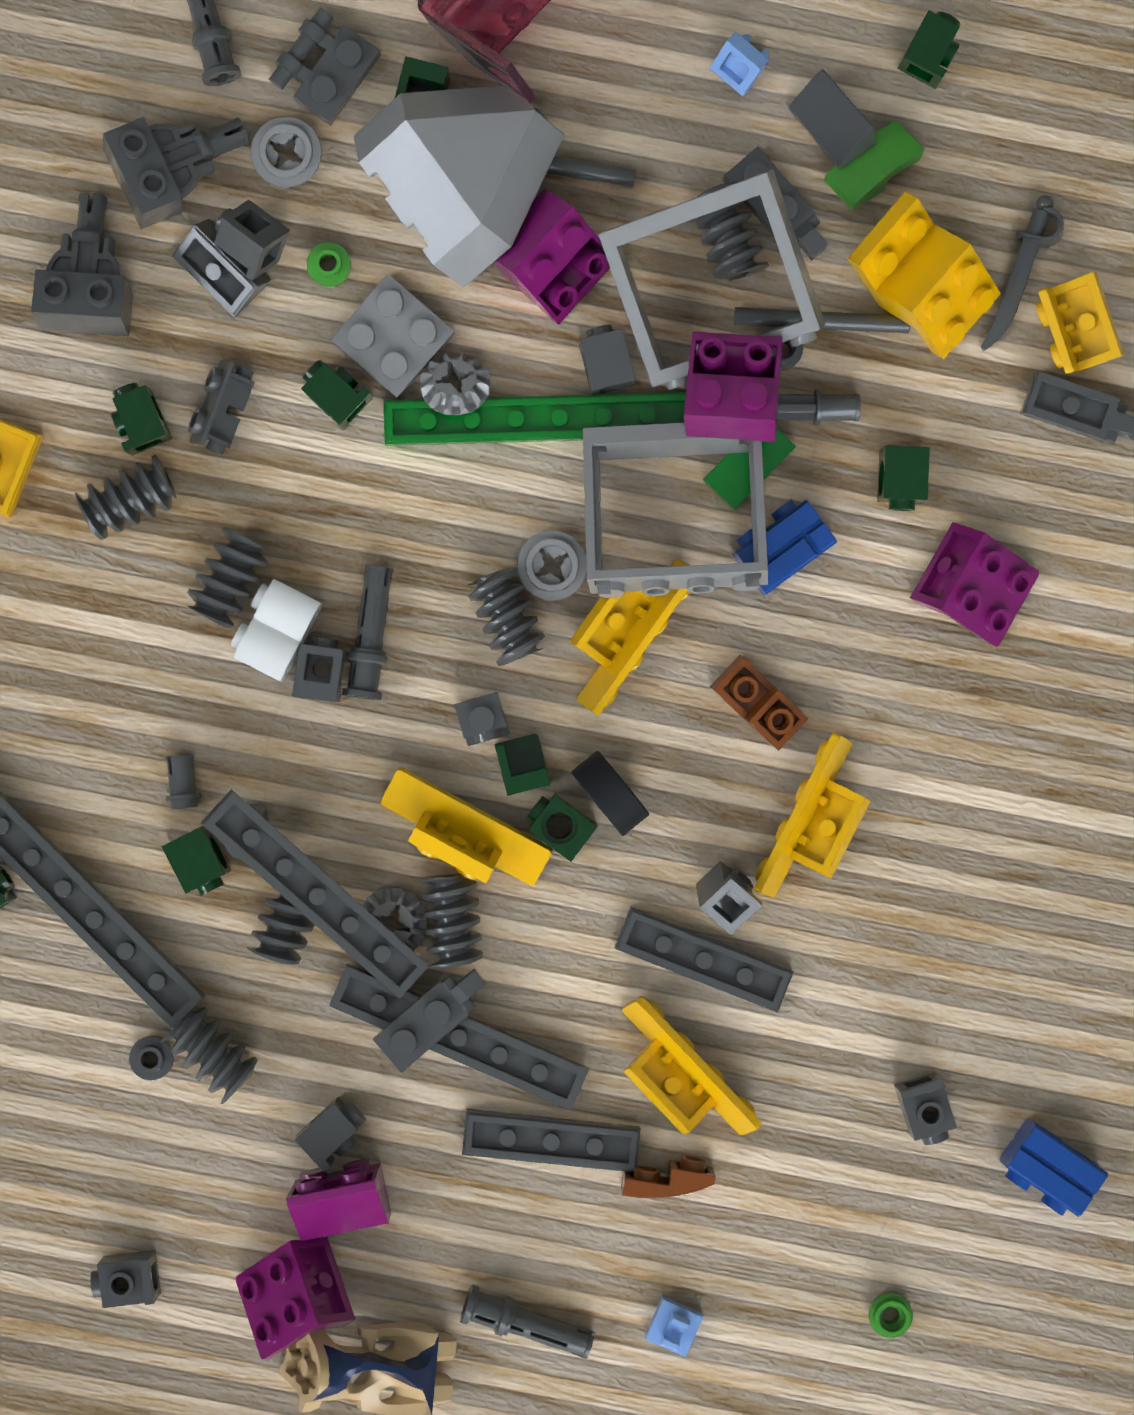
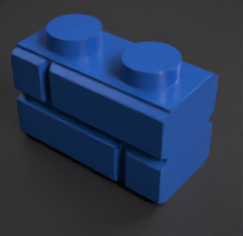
M791 499L771 514L776 522L766 529L768 585H759L760 587L758 588V591L763 596L767 595L837 543L834 535L825 523L822 522L820 516L807 500H804L797 506ZM750 529L736 540L740 548L732 555L738 563L754 562L752 529Z
M1029 1117L1023 1122L1015 1134V1138L1010 1141L999 1160L1008 1168L1004 1175L1006 1178L1025 1191L1033 1185L1044 1193L1041 1201L1062 1216L1067 1209L1076 1216H1081L1092 1201L1093 1195L1098 1192L1108 1177V1172Z

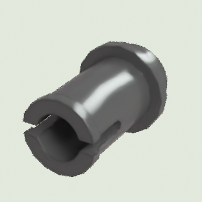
M194 754L165 757L170 796H166V801H170L171 809L198 807L197 798H201V793H196Z

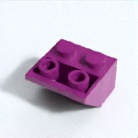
M545 188L533 200L512 247L493 262L514 286L558 325L610 269L600 238L571 204Z
M692 332L684 408L686 436L775 442L783 337Z
M360 1159L344 1164V1170L332 1173H327L326 1171L324 1173L320 1168L302 1172L300 1174L301 1179L295 1180L286 1197L287 1207L301 1241L388 1224L391 1210L381 1163L370 1165L369 1159Z

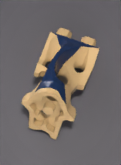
M422 1321L358 1326V1335L362 1336V1347L339 1345L331 1340L326 1329L312 1331L287 1347L284 1362L280 1365L279 1374L298 1391L299 1411L311 1412L320 1408L322 1401L349 1398L356 1400L357 1408L365 1412L380 1415H432L433 1405L452 1400L453 1383L451 1377L445 1373L436 1374L437 1361L454 1359L456 1356L457 1340L448 1332L436 1331ZM379 1338H390L393 1340L383 1351L375 1348V1343ZM362 1372L357 1377V1379L351 1383V1378L353 1377V1375ZM392 1386L394 1390L392 1396L381 1400L379 1398L380 1392Z

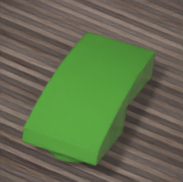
M897 120L892 121L875 133L876 144L841 169L835 165L825 175L824 181L852 210L883 192L890 178L920 161L925 149Z

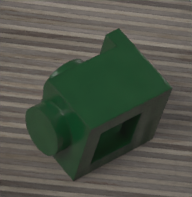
M928 10L897 69L936 89L947 71L939 65L948 68L960 46L959 43L953 41L960 27V22L945 12H937L935 14Z
M318 360L302 378L306 383L301 390L343 430L373 399L371 393L364 386L358 393L354 390L359 383L340 365L333 371L326 363Z
M131 383L112 392L114 395L112 400L117 409L111 413L112 420L121 437L128 435L129 440L121 443L125 452L133 456L172 439L154 393L146 385L139 387L137 383Z

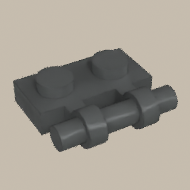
M320 7L312 19H306L298 29L301 34L288 53L283 51L275 62L278 67L269 80L279 89L283 90L292 77L301 83V86L293 96L295 101L331 126L377 62L381 52L377 47L346 25H343L335 38L329 36L325 30L334 17ZM314 45L324 51V54L310 71L302 65V62Z

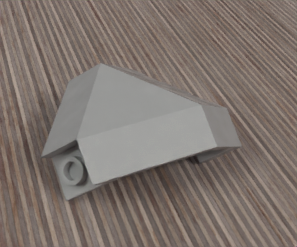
M528 84L509 85L519 92L524 99L504 85L400 93L353 136L358 162L369 177H374L377 174L391 192L386 201L406 228L413 226L428 243V246L422 251L430 262L463 288L512 247L565 135L550 123L544 113L533 104Z

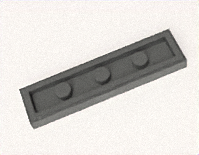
M632 907L628 911L614 947L619 951L777 1013L794 973L788 968Z
M467 1109L462 1155L634 1172L638 1160L641 1128L640 1126Z

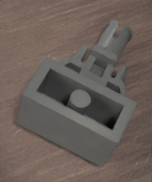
M142 117L103 133V151L141 229L181 213L182 199L194 190L200 178L214 173L213 158L250 144L246 130H241L243 123L240 118H235L231 122L203 132V130H196L193 122L179 128L167 124L148 126L145 117Z
M81 193L79 195L77 229L72 231V239L70 234L64 233L61 239V248L52 256L46 270L35 271L31 313L41 331L129 336L133 293L125 275L122 273L120 264L114 257L115 240L110 236H104L103 238L107 198L101 194L93 193V200H90L89 193Z

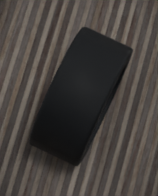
M599 751L594 752L571 771L575 779L622 836L626 835L649 816L647 809Z

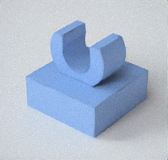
M735 32L726 41L710 69L743 97L752 88L770 60L767 59L769 52L766 49L760 53L749 43L752 38L749 34L741 36Z
M662 1295L645 1333V1339L686 1357L703 1319V1314Z

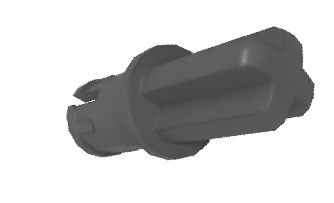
M815 390L814 394H779L777 421H814V425H820L821 421L859 422L861 413L860 394H821L820 390Z

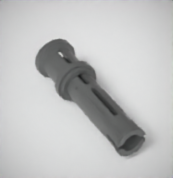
M187 0L196 31L191 41L194 49L200 53L205 71L201 76L204 85L220 86L237 80L242 74L240 67L234 64L229 42L232 39L231 34L226 26L220 23L215 1L201 0L200 2V0Z
M365 565L364 586L355 647H351L347 654V658L351 660L348 687L343 688L342 691L344 696L371 700H381L382 693L378 691L381 665L387 661L385 652L382 651L389 590L393 574L392 568Z
M471 1285L463 1305L460 1323L467 1325L471 1321L494 1329L495 1335L501 1337L502 1335L507 1336L508 1333H512L587 1359L594 1341V1331L517 1306L518 1302L514 1301L512 1297L507 1296L505 1299H501L480 1292L479 1286Z

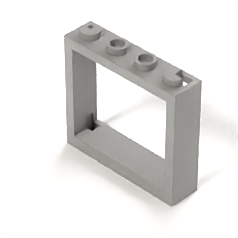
M773 169L598 234L652 387L666 383L667 389L670 390L687 384L689 359L665 367L622 245L755 196H761L802 320L761 333L758 336L783 337V342L790 340L792 347L817 339L815 331L820 330L826 324Z
M685 422L583 428L586 570L590 594L598 593L603 598H617L623 596L625 592L642 591L645 595L661 596L673 589H687L690 593L704 594L712 592L714 587H732L736 591H753L758 589L759 585H768L762 441L686 436ZM749 452L754 562L603 570L600 460Z

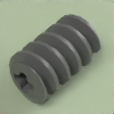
M732 181L717 185L702 192L697 197L740 181ZM744 201L698 217L695 221L698 229H709L701 237V241L705 246H715L707 253V258L709 262L720 263L712 271L716 279L732 281L755 274L769 267L768 262H754L753 258L763 250L762 245H748L747 241L758 232L756 228L743 229L742 224L752 217L751 212H737L736 207Z
M156 455L151 456L153 467L151 471H148L140 462L135 463L137 477L132 479L122 469L119 470V485L116 486L106 476L103 477V492L100 493L90 483L87 485V499L83 500L78 493H75L89 528L99 539L107 538V524L115 532L123 531V517L132 525L139 524V510L148 518L155 517L156 503L164 511L172 509V495L177 499L175 490L162 462Z
M224 527L222 532L230 543L229 545L214 544L213 547L219 553L221 559L206 558L205 564L213 573L212 575L197 574L196 579L204 589L203 591L194 589L187 591V594L195 602L194 606L188 607L225 628H232L234 623L226 615V612L241 613L243 608L235 600V596L250 597L251 592L243 582L244 580L251 582L259 581L260 577L252 569V566L267 567L269 562L260 552L261 550H269L231 528Z
M516 567L502 569L468 584L478 586L468 596L470 601H484V604L475 612L477 618L491 617V620L482 628L484 634H498V637L489 644L490 649L505 650V653L496 661L498 666H504L541 650L537 649L536 645L545 637L543 632L529 631L538 621L537 616L522 615L531 605L530 600H516L515 598L524 589L523 583L509 584L508 582L518 572Z
M461 874L422 877V883L434 885V890L422 895V899L436 904L435 908L424 912V917L437 921L436 926L425 930V935L438 938L439 941L426 948L427 953L440 956V960L430 964L429 967L462 966L482 959L483 952L470 947L481 941L482 935L479 932L468 929L480 923L479 915L467 912V910L479 905L478 898L466 895L467 892L478 887L477 881L466 878Z
M281 894L279 898H265L264 902L274 910L273 914L258 915V919L267 926L266 931L252 930L251 935L261 944L259 947L246 948L259 956L277 963L287 965L299 964L301 957L292 948L306 947L308 941L299 932L312 931L314 928L313 922Z
M202 1007L196 1011L189 1012L160 1043L175 1038L176 1042L171 1050V1054L175 1056L187 1051L188 1055L183 1066L189 1068L199 1063L201 1067L196 1075V1079L200 1081L212 1076L213 1080L208 1091L214 1093L224 1088L226 1092L221 1100V1104H223L251 1077L258 1059L251 1057L242 1062L240 1059L245 1046L240 1044L229 1049L228 1045L233 1034L227 1032L217 1037L215 1034L221 1022L216 1019L204 1024L203 1020L208 1009Z

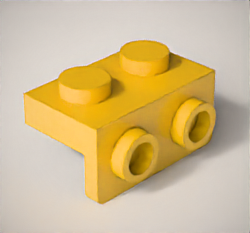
M1091 272L1052 288L1046 287L1038 290L1041 301L1036 303L1037 313L1043 326H1050L1055 343L1050 344V350L1058 369L1064 368L1066 374H1076L1125 356L1097 272Z

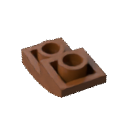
M741 655L710 686L778 751L808 720L779 689L775 688Z
M681 1156L680 1161H669L667 1177L660 1176V1170L648 1166H635L634 1172L624 1171L621 1183L622 1196L664 1198L685 1195L714 1185L716 1176L713 1167L706 1166V1160L693 1156Z

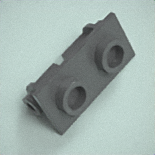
M220 361L218 367L213 366L204 385V390L208 392L202 408L198 407L194 411L188 427V431L192 433L189 443L204 446L205 441L209 440L206 449L223 455L225 447H231L240 419L226 414L228 406L244 411L255 382L251 381L254 372L237 366L235 373H233L232 370L235 363L231 361Z

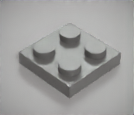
M387 274L332 337L331 342L395 398L399 399L428 366L429 361H432L455 335V331L392 276Z

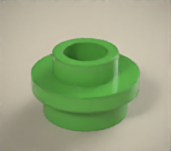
M325 242L315 246L309 253L307 270L310 277L317 284L324 287H335L343 283L349 276L351 260L347 251L342 246L333 242ZM325 257L336 259L337 264L333 270L324 271L321 269V261Z
M884 1293L873 1300L869 1307L868 1317L872 1328L879 1335L895 1338L903 1335L910 1328L913 1312L910 1304L903 1296L896 1293ZM889 1307L897 1309V1316L891 1321L882 1318L884 1310Z

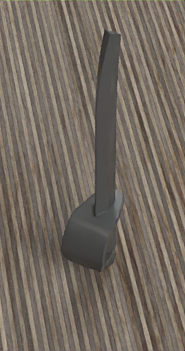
M1048 195L1040 196L1036 201L1037 209L1033 210L1026 233L1016 232L1015 237L1022 240L996 317L981 345L982 351H985L997 342L1013 321L1039 246H1053L1063 236V217L1058 211L1052 209L1054 202ZM1049 217L1054 218L1059 224L1058 230L1052 236L1043 237Z

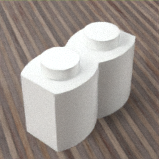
M273 579L269 586L262 584L258 589L251 604V607L256 609V613L249 625L245 623L240 625L231 646L236 648L233 658L280 682H284L298 656L299 644L305 642L323 604Z

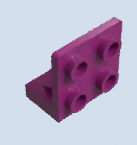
M952 522L910 598L921 606L949 616L988 644L997 647L1003 640L1037 580L1039 571L985 532Z
M328 1237L304 1241H288L236 1277V1284L261 1359H269L312 1331L345 1327L356 1320Z

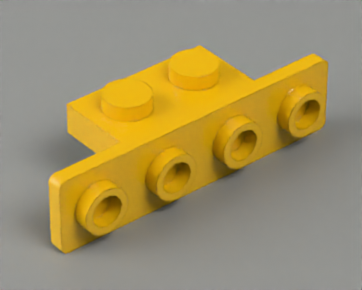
M676 559L670 567L691 565ZM687 589L669 590V593L665 595L649 596L643 594L642 591L625 592L623 596L617 598L600 597L569 641L600 664L578 695L576 701L596 715H599L604 708L611 705L618 694V688L630 672L640 665L644 651L654 637L664 631L669 622V616L679 602L684 600L690 592Z
M833 732L830 739L825 740L820 745L815 757L817 764L810 778L805 779L797 790L795 796L797 804L790 817L784 819L778 827L775 836L777 843L770 857H766L756 871L755 879L757 882L754 890L775 898L794 860L830 879L839 865L871 802L869 799L834 782L852 747V742L843 736Z
M399 767L395 772L380 802L387 809L417 824L408 842L415 845L423 855L434 859L439 858L454 866L461 875L469 879H478L487 883L494 868L497 867L533 886L553 852L550 846L403 767Z
M640 996L622 1008V1012L650 1041L623 1072L683 1135L690 1133L712 1107L741 1136L756 1131L761 1126L762 1122L755 1115V1109L752 1104L744 1097L736 1095L725 1084L723 1074L715 1066L706 1063L694 1051V1044L686 1035L676 1032L664 1019L665 1015L658 1005Z

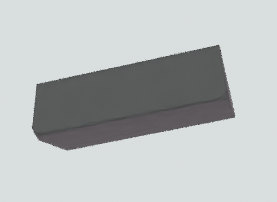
M823 69L809 81L789 105V110L839 169L876 144L873 126Z
M207 219L192 227L172 254V257L233 317H236L268 285L271 279L265 272L253 281L246 276L248 269L214 244L217 235L215 230L216 224L212 220Z

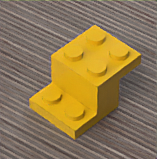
M906 191L847 258L880 308L914 327L930 351L942 359H945L952 349L963 340L965 334L991 308L994 301L1001 294L972 245L934 224L919 199Z

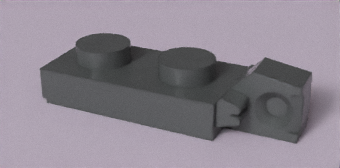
M757 146L724 175V179L726 182L742 181L773 169L799 247L812 261L828 245L815 229L820 224V221L814 215L813 209ZM758 195L745 200L744 203L774 237L761 196Z
M1041 371L1034 372L1020 412L1021 415L1101 442L1115 443L1117 436L1134 440V417L1125 414L1128 405L1120 402L1121 398Z
M475 968L457 983L451 976H448L443 981H438L373 1038V1041L402 1073L469 1015V1012L476 1006L470 997L482 988L486 981Z

